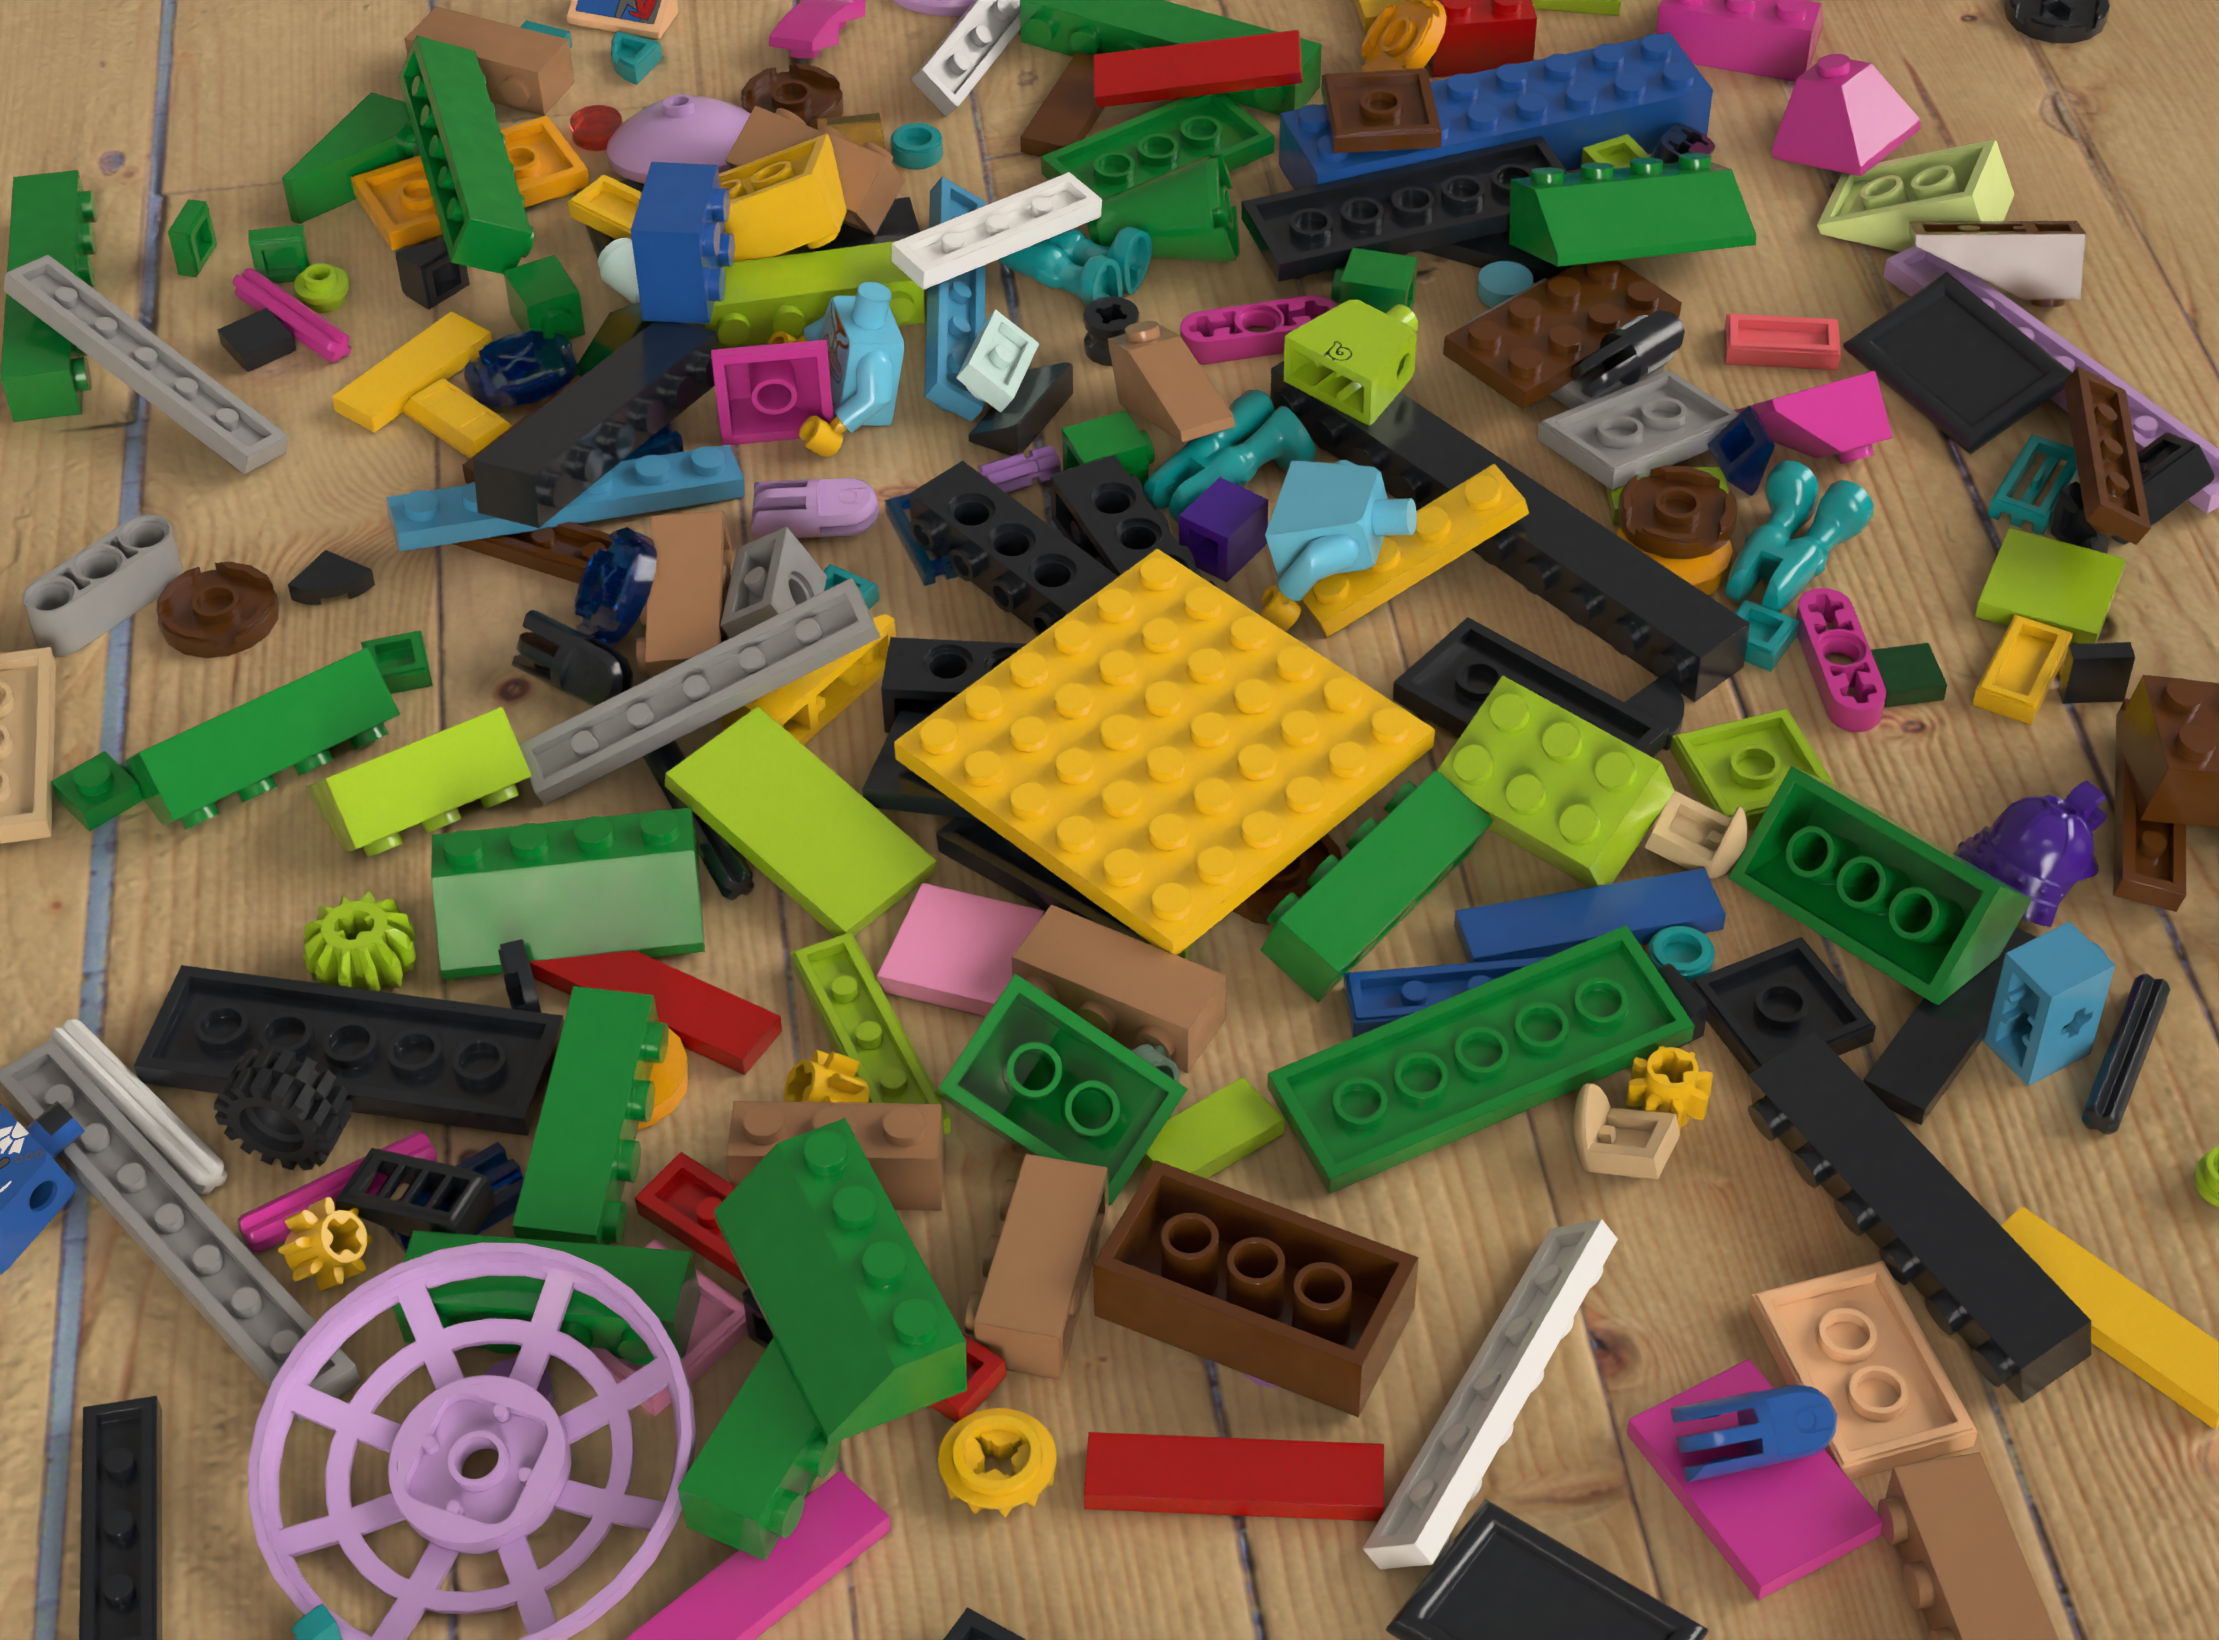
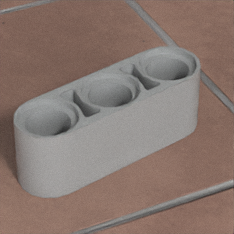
M146 514L134 517L30 584L25 589L22 597L37 647H51L53 656L73 654L159 598L167 584L184 573L171 523L159 515Z

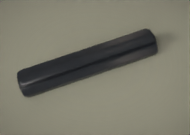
M2148 973L2141 974L2135 978L2085 1105L2082 1121L2088 1129H2098L2105 1135L2118 1131L2171 990L2164 979H2154Z

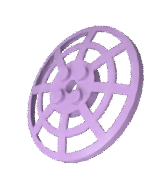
M477 1243L434 1251L390 1268L361 1284L324 1313L295 1345L274 1378L256 1421L248 1460V1504L257 1544L274 1579L303 1615H306L317 1605L324 1604V1602L303 1578L294 1557L336 1544H340L344 1554L366 1580L384 1594L396 1599L373 1636L354 1628L325 1605L337 1622L342 1640H407L426 1610L441 1614H476L504 1609L515 1604L518 1605L528 1635L517 1640H566L592 1625L629 1593L654 1563L676 1525L682 1509L677 1488L692 1466L695 1455L696 1426L693 1396L682 1360L659 1318L630 1287L603 1268L564 1251L525 1243ZM484 1276H527L545 1280L531 1322L519 1319H482L443 1328L428 1292L429 1289L449 1282ZM575 1289L594 1297L621 1316L647 1344L655 1360L617 1384L611 1372L591 1350L571 1336L560 1332L573 1290ZM398 1303L401 1304L416 1341L402 1348L378 1367L359 1388L350 1404L310 1387L320 1369L350 1336L378 1314ZM486 1344H515L522 1346L509 1378L496 1375L464 1378L454 1351ZM550 1355L561 1359L578 1371L592 1386L598 1396L558 1417L547 1399L537 1391ZM426 1364L436 1391L422 1400L410 1412L402 1424L373 1414L378 1405L396 1385L416 1369ZM667 1387L674 1410L676 1449L672 1479L665 1501L627 1495L631 1483L635 1455L633 1424L629 1411ZM296 1414L335 1431L330 1444L325 1471L326 1505L329 1515L284 1528L280 1514L279 1472L286 1436ZM609 1424L611 1429L612 1460L606 1488L602 1489L569 1480L571 1472L570 1444ZM359 1442L390 1453L388 1476L392 1493L353 1507L351 1502V1471L357 1445ZM481 1449H492L499 1453L497 1465L485 1477L469 1479L462 1476L463 1464L472 1453ZM555 1509L592 1518L587 1527L568 1549L550 1564L538 1570L527 1537L541 1527ZM407 1520L410 1526L430 1543L410 1579L398 1575L380 1561L366 1544L363 1536ZM613 1524L650 1531L641 1548L611 1583L580 1609L559 1621L556 1620L546 1590L563 1581L581 1566L606 1538ZM498 1551L510 1583L498 1588L474 1592L439 1590L459 1553L483 1554Z

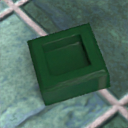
M1929 643L1871 650L1886 688L1884 707L1944 700L1947 683Z

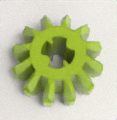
M368 891L359 901H350L342 894L339 906L335 908L318 906L316 921L304 925L305 934L303 940L305 952L303 953L307 972L311 973L312 979L317 980L318 983L380 991V988L384 986L401 988L403 973L415 969L416 953L414 941H416L413 924L411 921H408L407 914L401 913L393 898L378 902L371 892Z

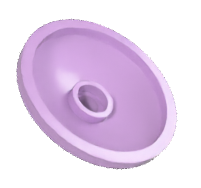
M687 94L670 96L665 100L658 101L642 109L617 128L607 144L609 164L620 176L644 184L651 162L718 165V172L720 174L732 169L725 160L748 120L750 113L737 105L710 97Z

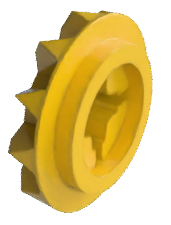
M1008 1408L980 1410L962 1418L945 1435L938 1455L939 1476L942 1477L951 1500L960 1498L968 1503L975 1515L982 1508L997 1509L1005 1518L1013 1507L1023 1503L1035 1507L1040 1492L1046 1486H1053L1057 1463L1055 1443L1046 1427L1034 1417ZM982 1450L988 1456L993 1455L999 1461L1011 1456L1012 1476L1004 1475L997 1469L984 1473L985 1457Z

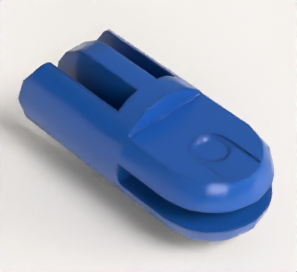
M1789 1385L1759 1392L1753 1391L1670 1408L1673 1423L1712 1418L1737 1411L1738 1424L1676 1437L1679 1453L1743 1442L1747 1453L1682 1467L1686 1483L1813 1456L1823 1451L1829 1445L1836 1433L1837 1413L1830 1399L1818 1389L1806 1385Z

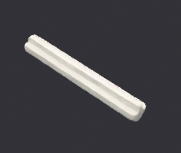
M68 1019L62 1027L52 1030L49 1037L50 1040L53 1039L195 1193L208 1195L215 1187L224 1184L227 1178L224 1162L81 1021Z

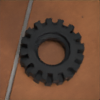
M263 1047L260 1053L255 1048L247 1051L244 1057L240 1058L214 1103V1110L218 1111L215 1115L218 1125H228L224 1134L230 1140L239 1138L243 1140L240 1149L249 1155L254 1149L262 1153L260 1161L272 1165L275 1159H279L282 1168L294 1170L297 1163L303 1171L313 1169L315 1164L320 1167L329 1157L351 1117L352 1101L345 1100L349 1094L344 1085L332 1086L336 1076L329 1070L321 1074L314 1070L318 1062L306 1057L304 1063L295 1060L296 1052L284 1049L281 1055L278 1056L274 1047Z

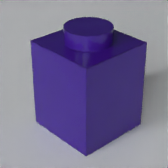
M1219 477L1179 515V545L1185 544L1188 546L1194 557L1196 568L1228 582L1267 544L1265 533L1268 528V499Z

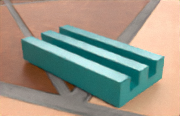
M2031 434L1991 499L1987 516L1999 520L2004 512L2011 515V525L2021 528L2024 521L2027 520L2034 523L2032 532L2044 535L2054 518L2060 489L2075 482L2078 477L2074 448ZM2039 452L2047 454L2021 500L2012 498ZM2061 459L2066 460L2065 466L2041 506H2035L2034 504Z

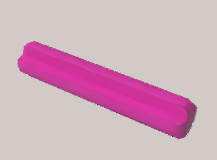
M248 268L242 275L236 274L233 279V285L236 286L235 295L257 311L267 308L296 339L330 363H337L342 356L348 357L352 349L348 345L349 335L255 269Z
M415 1132L381 1149L437 1162L435 1149L423 1132ZM365 1157L242 1214L238 1218V1227L248 1248L252 1252L259 1253L286 1240L291 1230L287 1227L285 1219L304 1209L308 1211L309 1205L324 1198L331 1197L335 1211L341 1210L337 1208L335 1200ZM378 1173L365 1193L376 1195L388 1176Z

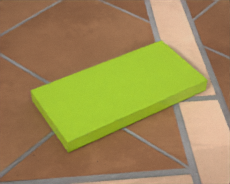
M759 706L755 707L665 774V787L687 807H692V811L835 937L849 932L856 936L935 873L937 860Z

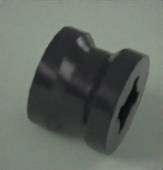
M1115 296L1101 297L1092 301L1086 306L1083 314L1085 329L1088 331L1084 339L1085 353L1089 359L1100 365L1112 366L1107 339L1126 334L1125 328L1139 322L1137 306L1130 300Z

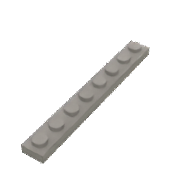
M53 1039L0 1070V1092L29 1124L56 1101L80 1124L85 1132L58 1155L60 1159L266 1387L270 1389L274 1378L295 1345L316 1323L312 1317ZM339 1348L320 1369L310 1387L338 1398L361 1381L356 1365ZM296 1414L294 1416L299 1423L306 1420Z

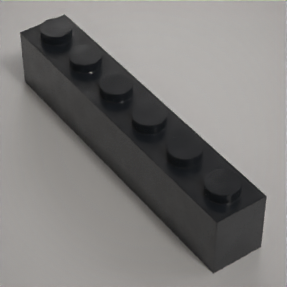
M654 321L473 459L478 513L540 528L715 386L711 350L718 349L717 331L678 322Z
M1815 1031L1748 1075L1752 1105L1748 1107V1112L1760 1133L1769 1141L1778 1138L1791 1152L1793 1165L1808 1185L1813 1188L1822 1185L1835 1200L1836 1211L1851 1232L1857 1236H1861L1864 1233L1869 1236L1880 1248V1258L1885 1262L1895 1280L1902 1285L1911 1282L1926 1298V1308L1939 1328L1950 1336L1957 1332L1973 1349L1972 1357L1974 1362L1990 1383L1996 1387L2005 1384L2023 1403L2091 1356V1320Z

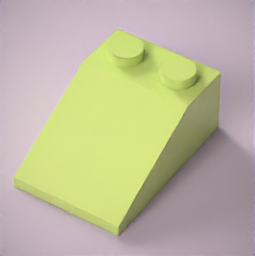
M1994 139L1879 162L1862 176L1841 173L1817 227L1822 235L1902 252L1915 246L1909 234V222L2004 221L2015 194L1997 141Z

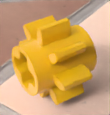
M1659 1046L1658 1050L1650 1055L1648 1061L1637 1057L1633 1060L1631 1080L1628 1081L1626 1105L1631 1107L1641 1106L1640 1110L1674 1113L1676 1114L1680 1131L1690 1121L1691 1117L1702 1121L1706 1118L1713 1073L1708 1071L1699 1072L1694 1052L1688 1053L1679 1048Z
M815 1050L812 1061L807 1059L801 1060L789 1072L784 1086V1101L868 1103L869 1087L864 1079L855 1076L860 1064L858 1060L833 1051L828 1054Z
M331 1197L309 1205L308 1211L304 1209L285 1219V1223L291 1232L287 1236L284 1245L278 1247V1251L284 1254L288 1266L294 1272L292 1279L295 1282L304 1278L316 1277L320 1292L327 1291L343 1284L344 1278L348 1279L367 1269L360 1257L364 1254L367 1244L373 1240L372 1236L367 1235L363 1222L358 1218L359 1210L356 1207L348 1211H335L334 1203Z

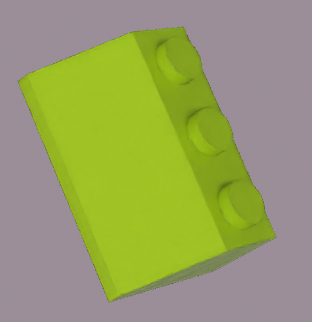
M502 706L307 786V789L345 852L363 847L367 858L403 844L399 831L422 822L425 832L429 833L462 819L457 807L480 798L484 809L518 796L519 792L515 783L532 777Z

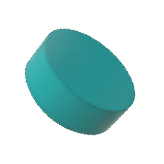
M925 123L906 124L896 129L890 137L893 161L903 168L925 169L937 164L943 156L942 135L938 129Z
M1671 926L1658 931L1651 938L1647 956L1657 970L1670 963L1689 982L1712 972L1715 948L1712 941L1701 931L1687 926Z

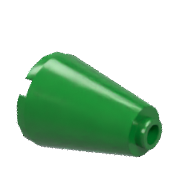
M1222 154L1207 155L1103 199L1101 217L1088 222L1090 239L1097 245L1110 247L1120 230L1126 227H1134L1148 232L1150 235L1152 259L1214 263L1237 261L1236 257H1239L1240 254L1238 216L1236 206H1231L1228 189H1233L1227 164Z

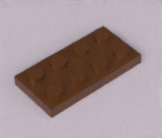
M1618 260L1577 264L1445 336L1443 355L1523 410L1573 381V368L1600 350V343L1605 335L1640 315H1650L1659 310L1674 313L1679 318L1682 302Z

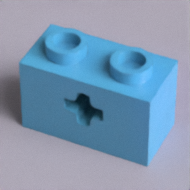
M2070 921L2007 952L1984 1043L2027 1086L2091 1054L2115 964L2098 944L2091 942Z

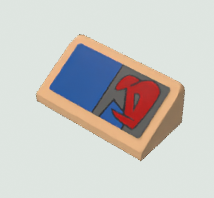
M572 0L567 14V23L611 32L620 31L634 36L660 40L679 12L677 0Z

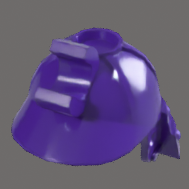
M2086 780L2076 786L2065 800L2049 794L2046 796L2024 797L2011 803L1993 822L1990 828L1985 826L1974 837H1969L1965 842H1960L1958 849L1953 854L2031 898L2032 901L2021 919L2041 926L2052 927L2058 906L2072 886L2078 881L2095 876L2099 871V866L2093 853L2092 831L2097 829L2107 818V814L2097 807L2106 800V795Z

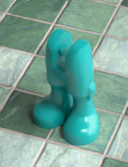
M1126 227L1120 230L1111 246L1108 247L1095 244L1080 230L1074 228L1002 257L997 261L1049 288L1067 290L1079 297L1087 306L1092 301L1101 297H1122L1123 292L1127 294L1135 293L1149 267L1152 257V241L1148 232L1134 227Z
M1260 390L1246 391L1236 398L1229 407L1234 415L1235 427L1189 440L1145 482L1143 487L1144 497L1152 506L1158 509L1169 507L1170 516L1179 524V515L1219 477L1244 487L1254 477L1257 469L1271 460L1285 472H1288L1291 461L1314 462L1316 459L1314 443L1297 416L1285 406L1274 410L1273 403L1265 392Z
M1791 460L1779 462L1769 473L1764 492L1771 510L1770 517L1764 525L1755 528L1745 538V545L1732 565L1725 588V593L1729 599L1742 603L1744 599L1747 600L1761 578L1767 580L1769 584L1764 594L1762 606L1779 613L1801 593L1814 577L1825 570L1828 553L1837 544L1843 543L1862 532L1874 514V504L1870 495L1863 487L1845 480L1832 483L1818 505L1819 486L1816 476L1805 465ZM1815 514L1813 523L1805 536L1791 540L1796 532Z

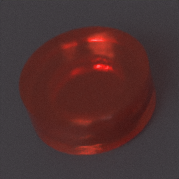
M605 105L587 106L576 111L570 119L573 142L578 147L588 151L607 150L609 139L622 124L620 112L615 108Z

